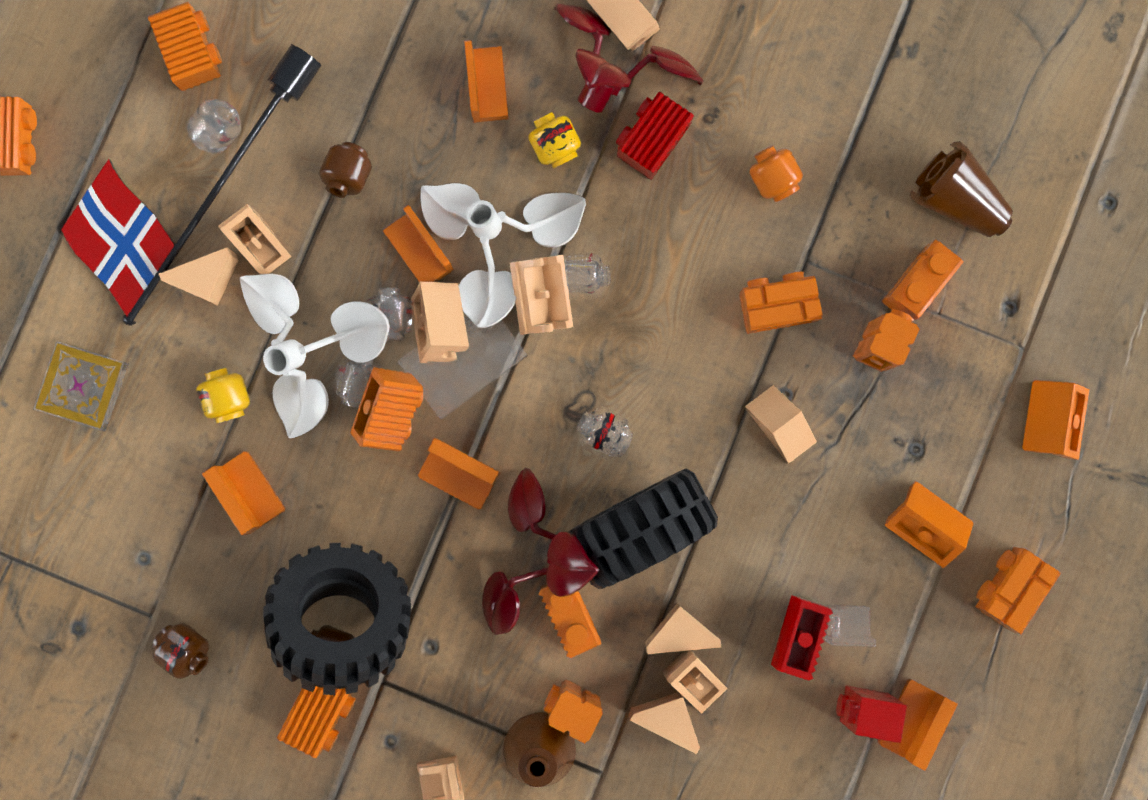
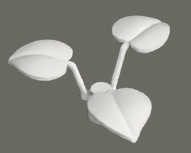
M451 183L421 187L422 212L429 228L436 236L446 240H456L462 237L467 226H470L475 235L480 238L488 265V272L483 270L472 271L459 284L463 312L477 328H486L500 322L511 311L516 301L511 273L508 271L495 272V265L489 246V240L495 238L500 233L502 223H507L523 232L532 231L534 240L541 246L559 247L569 242L578 231L586 206L585 198L575 194H544L532 199L524 207L523 216L528 223L525 225L506 216L503 211L497 213L490 202L480 200L478 193L468 185Z
M278 274L240 277L243 296L254 320L266 332L271 334L280 333L277 339L271 341L272 346L265 350L263 361L267 370L272 374H283L273 386V401L285 425L288 438L298 437L312 430L320 423L327 412L329 401L326 388L322 382L317 379H306V373L296 369L303 365L306 353L340 340L341 351L347 358L360 363L368 362L376 358L385 346L390 328L388 319L382 311L371 304L361 301L348 302L336 308L331 315V323L337 334L306 346L293 339L284 341L294 324L290 316H293L299 309V297L294 285L286 277Z

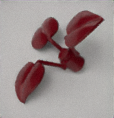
M559 3L555 5L554 10H557L565 21L582 31L591 33L595 39L593 52L578 49L575 53L578 67L585 80V85L578 96V101L587 109L602 113L611 95L618 96L622 87H629L631 79L648 63H657L668 72L696 80L700 86L704 82L695 68L684 57L672 50L659 46H652L650 49L651 53L647 54L626 74L621 68L605 61L599 55L603 35L610 36L612 32L600 16L579 6Z
M524 468L519 473L512 486L508 499V514L513 527L517 531L526 532L531 528L533 533L552 540L547 552V563L549 566L513 577L509 581L503 572H495L488 578L483 590L482 606L485 620L494 635L510 632L518 621L520 602L517 592L513 589L516 584L546 575L550 591L558 597H566L582 589L599 572L598 567L589 559L581 543L572 533L559 532L554 534L539 527L538 523L545 516V498L537 478L529 468Z

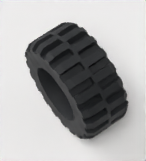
M686 468L635 493L568 532L572 533L579 540L589 559L599 569V572L589 581L590 584L598 589H603L628 579L695 543L717 527L718 516L695 473Z
M341 542L329 543V548L322 550L319 545L309 548L308 555L302 557L301 554H297L288 560L289 569L287 570L285 567L280 568L274 576V584L268 586L265 595L266 605L263 607L267 648L271 650V658L276 667L283 666L284 676L291 682H295L298 678L301 679L303 689L313 692L316 686L323 688V695H335V689L344 688L346 694L358 692V685L365 683L368 688L378 683L379 673L388 675L395 667V660L402 657L409 634L411 598L407 596L408 587L404 578H397L398 569L389 561L383 564L382 555L374 550H371L369 554L363 552V546L351 544L350 548L341 547ZM330 596H348L357 599L365 604L374 616L373 624L363 634L351 640L341 642L326 641L312 635L302 625L301 620L303 614L311 605Z

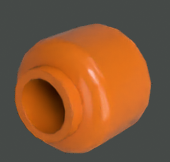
M770 146L754 156L757 162L752 165L749 173L763 198H773L774 202H778L800 189L798 183L802 180L803 173L790 150L780 149L776 151L774 146Z

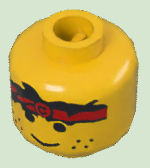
M553 112L534 121L536 129L530 132L528 138L541 164H551L554 169L578 156L576 150L579 149L581 141L567 116L555 118Z
M226 368L205 373L207 381L200 383L196 388L204 416L210 419L215 418L216 423L244 416V409L250 405V398L242 375L238 373L228 374Z

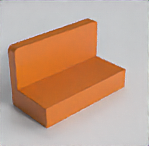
M472 40L464 41L470 108L474 123L508 120L502 46L473 49Z
M407 205L403 208L405 215L385 228L383 232L419 283L420 281L438 282L454 269L414 211Z
M1033 381L1022 445L1023 450L1079 460L1089 389L1076 383Z
M434 438L427 450L430 453L418 473V477L470 506L481 509L501 472Z
M242 452L223 466H213L202 473L241 535L251 534L285 511L284 505L249 452Z
M915 481L910 486L905 501L888 516L885 526L944 568L966 549L973 522Z
M909 679L898 700L907 705L901 743L878 739V744L905 758L914 766L926 771L958 704Z

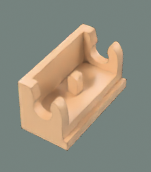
M586 0L627 50H636L660 30L657 21L639 0Z
M563 255L510 262L520 335L552 332L553 329L573 327Z
M420 281L410 299L420 363H427L428 361L457 360L456 352L466 351L469 347L458 283Z
M457 756L417 763L423 800H465Z

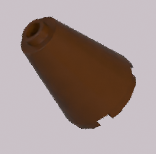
M961 141L953 142L950 146L954 150L948 154H945L943 151L939 152L917 177L915 183L919 186L917 193L911 190V199L986 237H991L995 234L997 236L1002 235L1012 224V208L968 147Z
M545 712L530 714L516 720L508 730L503 745V756L508 770L517 780L533 787H546L559 782L572 768L576 755L575 740L569 736V731L563 733L549 726L548 713Z

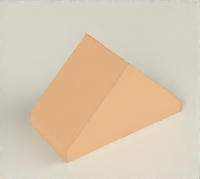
M248 204L218 225L219 229L259 274L271 273L292 257L261 215Z
M224 248L159 273L161 281L218 306L239 260L236 253L229 248Z
M774 385L744 406L787 464L817 442L802 411Z
M678 603L645 642L647 654L721 648V640Z
M692 650L683 651L662 671L666 680L701 714L728 689Z
M679 692L631 708L628 714L630 721L695 754L698 753L700 746L684 698Z

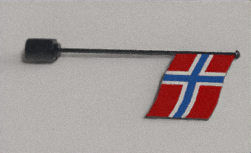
M291 44L267 79L273 85L270 91L275 96L176 244L157 216L125 185L110 159L107 160L61 229L74 253L107 286L125 313L123 315V322L126 325L132 326L136 324V321H134L135 317L161 280L159 273L167 271L280 100L282 99L288 103L292 98L298 101L322 66L301 48Z

